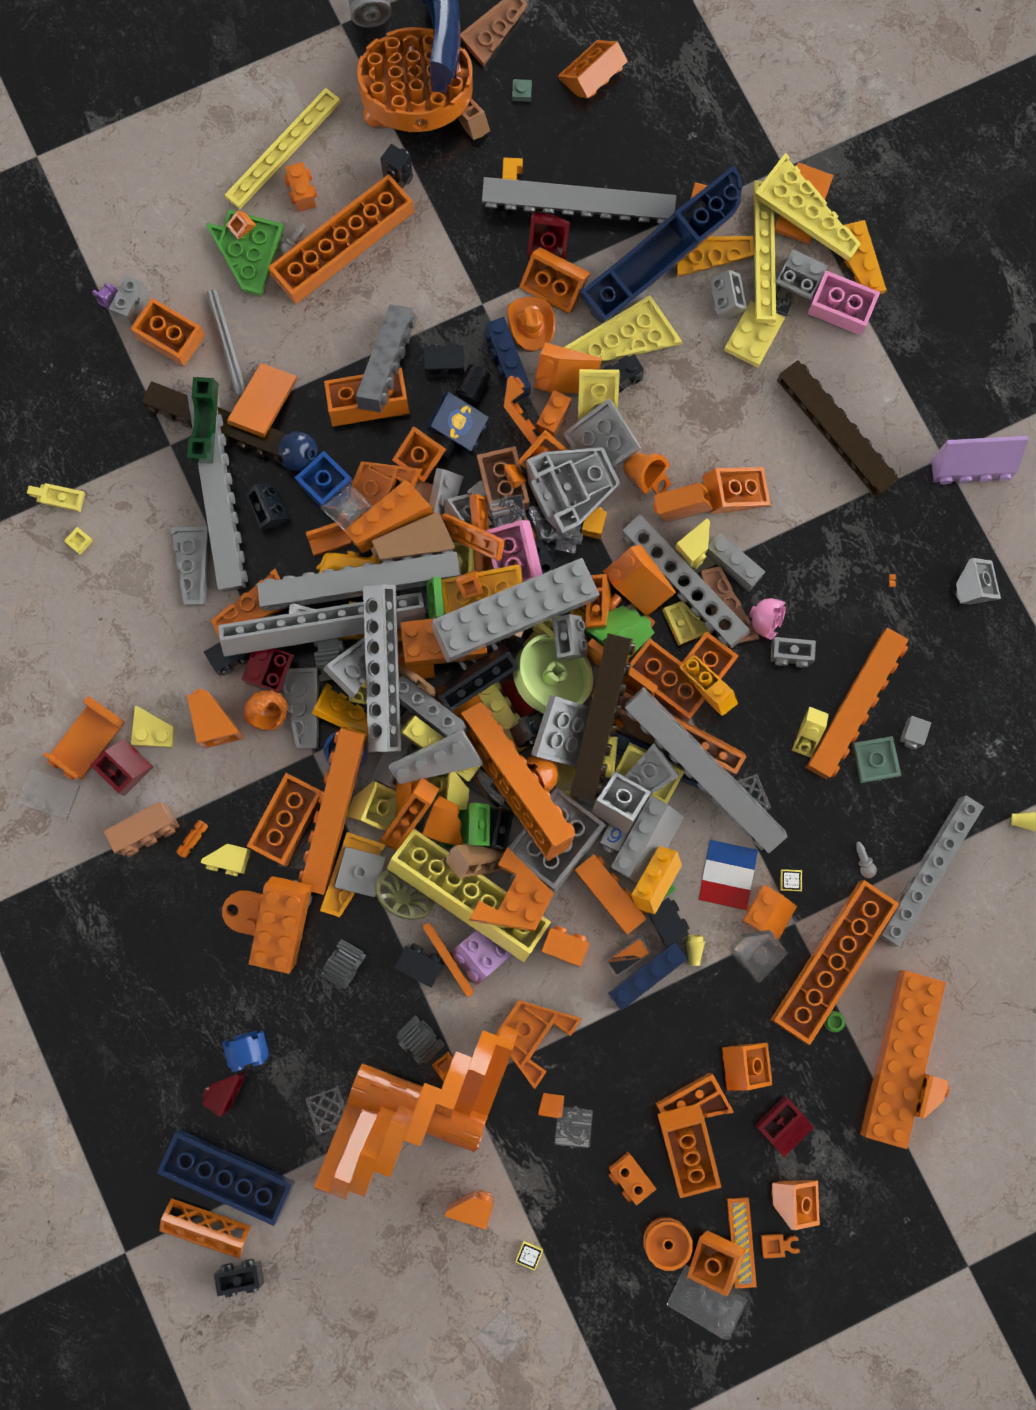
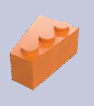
M710 1072L655 1103L660 1113L697 1103L700 1104L704 1118L734 1113L714 1075Z

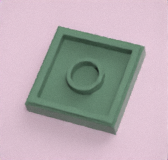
M893 736L852 743L860 783L901 776Z

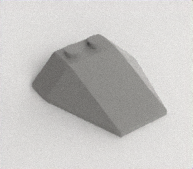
M603 447L543 452L526 460L529 486L545 519L561 534L580 525L620 484Z

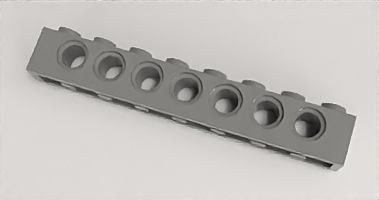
M641 514L623 529L625 535L623 539L630 547L632 545H640L639 539L641 537H649V541L641 545L671 586L677 590V597L684 604L688 602L692 606L690 609L697 618L701 616L706 621L704 623L706 628L710 632L715 631L719 635L717 639L725 646L728 645L732 649L750 633L749 628ZM656 550L663 552L659 558L652 557V554ZM670 564L676 566L673 572H667L665 569ZM681 579H688L690 583L687 586L682 587L679 585ZM695 593L703 594V598L700 601H694L692 596ZM709 607H714L717 609L715 615L709 616L706 614V610ZM727 621L731 626L728 630H722L719 627L720 624Z
M386 584L363 586L369 752L401 751L396 586Z
M968 796L958 799L896 901L899 905L879 935V938L893 947L901 945L984 806Z

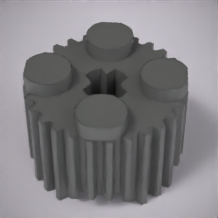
M339 638L315 641L314 646L318 647V652L314 653L316 667L322 672L319 680H333L323 669L328 663L346 651L345 644Z
M341 939L336 946L337 949L323 967L324 970L320 976L346 990L356 975L358 967L365 959L366 954Z
M416 1015L396 1036L400 1041L399 1045L406 1052L410 1050L414 1055V1060L421 1066L425 1063L427 1064L445 1046L441 1039L437 1040L435 1038L436 1035L433 1029L425 1021L422 1020L420 1022Z

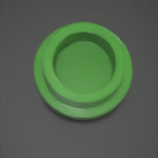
M831 1011L824 1025L831 1032H839L845 1026V1018L841 1013Z

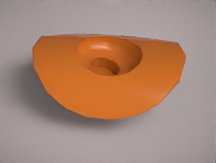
M523 297L514 300L508 305L507 317L509 328L518 346L527 351H538L543 349L545 342L550 343L555 333V316L552 306L546 300L538 297Z

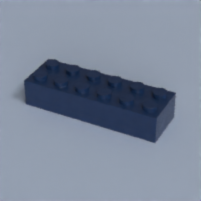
M183 1130L175 1132L157 1171V1174L272 1226H275L295 1184V1181Z

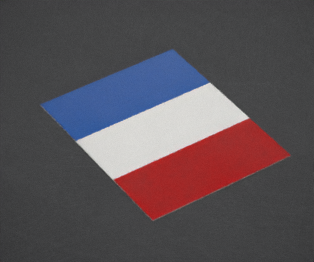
M710 840L698 900L747 910L758 850Z

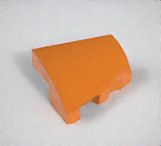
M439 796L432 806L422 834L443 843L462 845L464 837H461L460 833L462 824L458 817V805Z

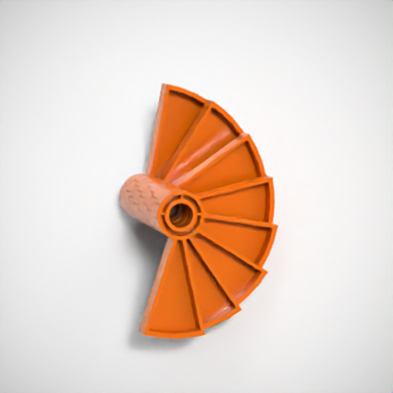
M502 1025L499 1036L482 1030L473 1057L455 1052L442 1089L424 1083V1086L362 1063L315 1182L314 1189L347 1200L350 1192L365 1197L374 1172L391 1177L404 1142L406 1141L421 1147L426 1134L475 1153V1150H478L480 1146L478 1143L481 1142L488 1114L519 1030Z

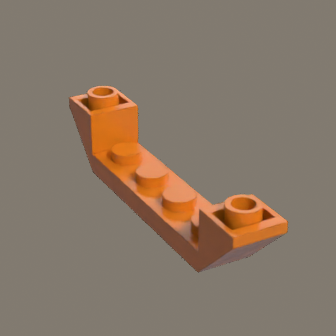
M510 376L507 380L504 408L532 445L539 437L533 431L535 426L529 419L525 420L521 415L523 410L519 404H513L512 402L524 393L522 389L524 384L519 377L514 378Z

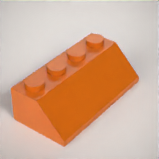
M399 368L398 374L394 376L393 389L389 390L388 403L384 405L381 413L358 408L356 394L364 374L324 381L332 427L410 414L402 368Z

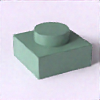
M513 79L512 101L531 102L532 80Z

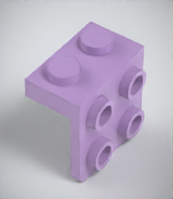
M477 930L450 953L454 961L463 968L468 978L474 981L476 985L482 982L512 955Z

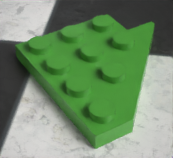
M228 210L223 227L207 223V228L243 292L262 297L270 274L268 266L274 262L285 228L284 224L248 215L256 226L242 238L237 239L226 226L236 211Z

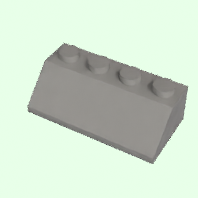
M650 795L609 869L638 884L659 846L668 848L684 816L666 803Z

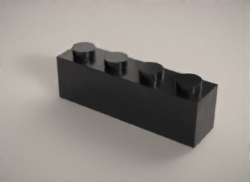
M502 645L435 690L444 706L452 712L519 667L506 647Z

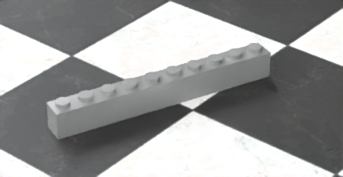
M484 177L482 204H486L487 208H497V205L505 206L507 210H516V207H523L524 211L535 212V209H543V213L554 214L555 211H562L563 215H573L576 212L581 213L583 217H593V214H598L603 219H612V216H619V220L624 221L638 218L639 222H650L651 219L657 220V223L662 224L675 212L676 195Z
M187 393L193 428L194 405L192 393ZM218 397L217 407H220L219 397ZM217 408L213 463H198L217 587L218 590L225 592L246 588L245 582H248V578L242 566V563L245 562L243 551H240L239 543L242 540L241 534L236 528L238 515L233 509L235 496L230 490L232 477L227 471L229 458L227 453L224 452L226 439L225 435L221 433L223 420L221 414H218Z
M446 550L439 555L428 553L423 554L420 558L404 557L401 561L395 562L393 560H384L382 564L376 565L365 563L362 564V567L357 568L346 566L338 571L327 569L319 574L308 572L300 577L285 576L281 580L265 579L262 583H257L259 604L264 611L289 608L290 604L303 606L363 596V586L395 585L396 591L426 586V582L432 577H441L442 580L461 576V568L457 552Z
M421 592L396 596L397 628L401 627V622L426 619ZM364 602L218 625L223 655L230 656L364 634Z
M644 687L625 703L626 714L632 720L636 719L641 724L640 728L647 735L651 734L655 738L654 742L659 748H665L670 753L668 756L674 763L677 764L679 762L684 767L683 771L689 778L694 777L698 781L697 785L704 793L708 791L713 796L711 798L718 807L722 806L727 811L726 815L733 822L736 820L741 825L740 829L747 836L751 835L755 839L754 843L760 850L765 849L770 853L787 838L786 831Z

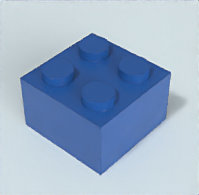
M325 451L319 454L295 477L297 484L325 512L350 489L352 484L351 477Z

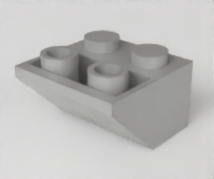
M793 249L776 284L811 300L828 266Z

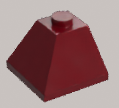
M533 212L527 257H531L532 253L541 247L566 260L570 222L553 214Z
M241 1072L215 1082L211 1086H207L202 1095L205 1098L202 1104L220 1117L229 1113L247 1073Z

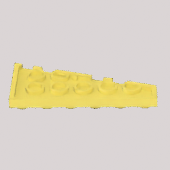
M785 153L753 197L849 261L861 243L847 226H843L837 219L838 215L834 211L831 212L826 206L827 202L810 181L803 178L800 174L801 170L797 166L794 167L789 161L790 157Z
M651 295L564 348L602 358L601 363L621 359L627 355H639L681 345L682 340Z

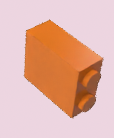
M701 482L654 495V512L666 522L713 510L709 490Z

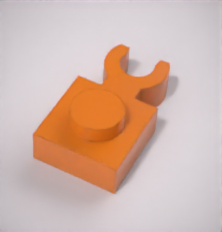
M782 1233L760 1235L762 1257L764 1259L785 1257L786 1250L793 1254L800 1252L799 1248H791L790 1246L792 1241H798V1237L795 1235H790L785 1240H783Z

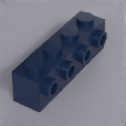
M501 317L487 322L486 330L483 331L486 341L491 344L492 348H490L493 359H496L498 362L497 370L500 377L504 378L505 383L503 385L505 391L508 378L510 376L514 378L519 377L524 384L522 388L524 393L515 400L530 396L531 385L505 318Z

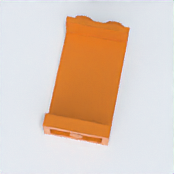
M89 696L83 702L87 705L55 749L51 754L47 752L43 754V756L48 758L47 763L55 769L58 767L64 770L63 775L72 781L74 779L81 781L91 768L90 764L105 750L125 723L124 720Z

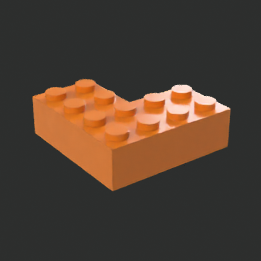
M707 631L683 662H680L650 638L630 662L632 668L658 686L654 698L686 722L695 714L705 701V698L679 667L693 655H696L722 679L739 656Z

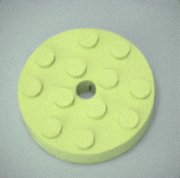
M548 634L533 638L516 655L514 661L519 668L513 671L515 685L522 698L535 710L544 714L550 695L583 704L589 697L593 686V673L588 658L583 657L574 660L557 659L555 640Z

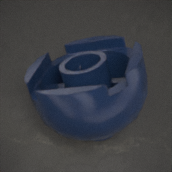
M291 431L292 433L286 434L282 438L279 445V456H282L283 460L281 464L288 470L302 471L318 456V446L309 434Z

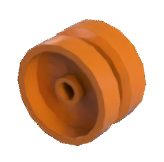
M660 1217L653 1220L646 1227L643 1235V1246L649 1260L657 1268L664 1271H674L683 1267L689 1261L692 1254V1239L686 1227L679 1220L672 1217ZM671 1241L669 1242V1246L665 1247V1242Z

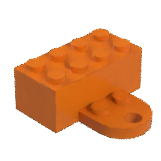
M272 876L265 883L263 894L240 890L232 893L225 900L222 907V916L225 923L232 930L254 936L249 965L290 974L298 959L312 885ZM230 904L237 906V914H232L229 911L228 906Z

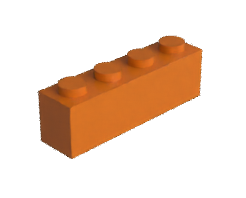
M593 854L578 866L574 872L625 935H628L646 920L644 916L646 912L636 908L631 900L632 896L626 887L622 889L618 884L619 878L613 871L609 873L606 870L605 866L607 864L601 856L596 857Z

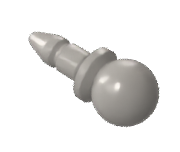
M304 224L296 229L291 239L287 238V242L281 245L280 253L282 256L297 245L296 242L299 241L304 233Z
M857 842V853H859L860 858L858 864L861 866L860 873L865 878H872L876 875L877 868L872 863V858H868L865 847L860 842Z

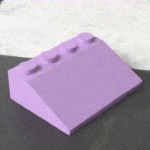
M1028 436L947 440L931 459L933 482L950 484L952 481H960V483H969L972 480L988 482L992 479L1008 481L1019 470L1028 443Z

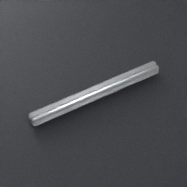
M215 289L209 290L206 294L237 397H241L246 388L219 296Z

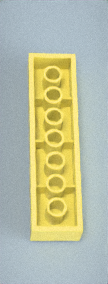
M413 829L391 858L387 869L513 956L525 962L551 922L542 916L535 932L469 921L479 901L498 910L507 892L483 875L459 878L446 862L450 853Z

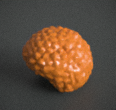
M273 690L254 693L244 707L245 720L250 726L262 731L278 729L287 715L288 704L286 699L280 693H276Z

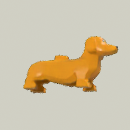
M347 551V555L326 553L316 568L320 570L319 573H322L323 570L327 569L338 571L346 566L357 568L362 567V564L373 563L374 565L382 563L379 558L375 559L373 555L365 558L359 557L357 552Z

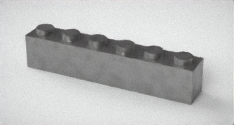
M389 305L356 394L359 409L381 413L384 405H387L389 390H392L394 386V376L399 372L400 359H403L405 355V345L410 341V331L416 324V317L413 316L412 308Z

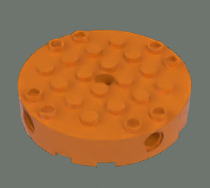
M421 27L401 28L386 33V37L380 40L376 38L366 47L364 55L360 56L357 67L359 95L363 106L380 123L407 132L432 131L451 123L465 111L472 97V63L467 51L460 47L457 79L452 78L451 85L448 84L447 93L431 91L430 58L435 34L433 29Z

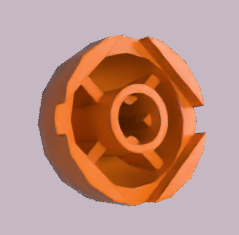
M534 755L525 758L530 771L538 776L542 788L550 792L558 781V766L556 762Z

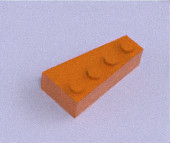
M406 479L344 531L355 546L364 553L374 547L372 540L432 515L434 511L429 503Z

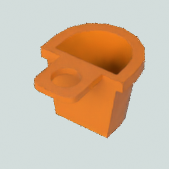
M636 452L625 460L623 466L625 475L641 489L642 493L647 495L652 488L657 495L666 492L671 485L670 480L665 474L670 463L663 455L657 453L648 455ZM664 480L663 488L658 490L659 483Z

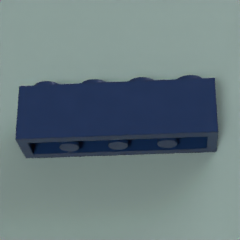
M674 942L609 991L608 995L622 1011L688 958Z

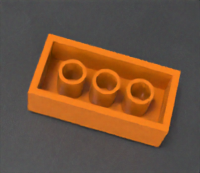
M433 619L401 622L406 667L447 663L430 626ZM487 647L451 662L482 659L487 656Z
M285 773L247 847L287 867L321 804L319 803L321 790Z
M697 1103L658 1114L679 1197L684 1198L721 1188L700 1104Z

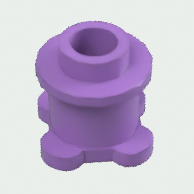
M105 283L100 291L93 290L92 294L98 303L108 310L109 304L113 301L118 290L112 284L108 285Z

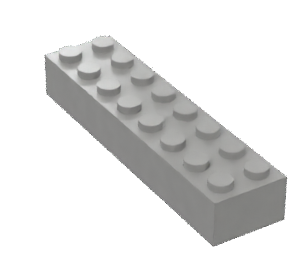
M580 558L433 619L430 626L448 663L593 602L600 594L583 558Z

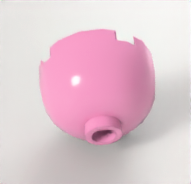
M773 598L764 599L757 606L752 607L749 617L752 618V627L758 635L770 640L776 636L777 633L774 630L777 626H781L786 607L783 606L786 604L784 601Z

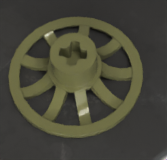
M390 870L383 872L377 879L375 891L379 902L388 912L408 920L421 919L431 912L435 901L423 893L413 895L417 891L416 888L412 886L408 890L409 883L403 881V885L400 887L397 875ZM389 875L393 880L394 887L389 882L384 881V878ZM380 887H386L390 893L381 895ZM385 899H390L389 906L384 901ZM428 899V907L422 902H418L417 900ZM413 907H419L423 912L415 915Z

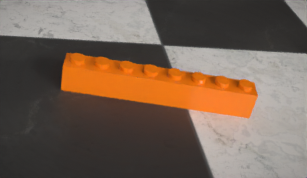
M889 628L882 632L805 768L826 780L831 778V776H836L840 769L838 763L841 759L844 760L850 751L847 747L850 742L854 743L860 733L857 731L859 726L864 725L868 720L869 715L867 712L870 707L874 708L879 700L877 695L880 690L883 691L889 682L886 680L889 673L893 674L896 670L898 657H903L907 651V638Z
M625 690L624 696H620L618 703L622 704L620 713L626 716L628 715L625 712V703L635 695L628 690ZM671 714L723 768L737 774L746 758L744 752Z
M343 727L335 734L334 743L337 744L335 751H332L329 757L331 767L330 771H326L324 783H326L325 791H321L319 796L321 807L314 816L313 822L316 823V826L309 836L310 850L305 852L303 862H306L305 869L301 870L298 879L301 883L312 885L311 892L324 895L327 891L368 733Z

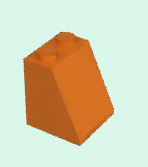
M204 689L192 691V694L187 695L196 741L199 745L206 749L245 739L243 733L212 694L204 691Z

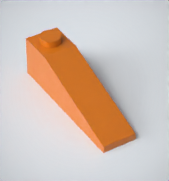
M421 778L380 839V842L397 851L430 807L440 788Z

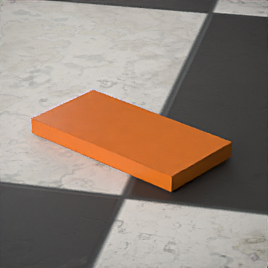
M798 162L796 166L801 170L800 174L805 180L810 181L825 200L834 175ZM778 215L775 223V233L809 244L812 236L781 215Z
M260 363L228 417L227 423L264 438L295 385L297 376Z
M591 639L587 644V658L600 667L604 646ZM631 667L629 676L624 678L623 684H627L626 687L635 694L644 687L653 697L655 696L658 686Z

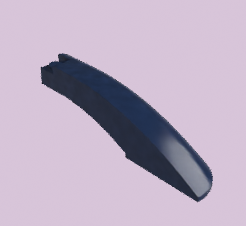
M423 0V4H427L435 32L430 58L431 91L447 93L448 84L451 85L452 78L457 79L461 45L458 0Z
M734 165L677 209L642 242L580 291L579 297L591 310L590 314L601 323L606 322L689 255L735 214L741 203L743 187L740 175Z

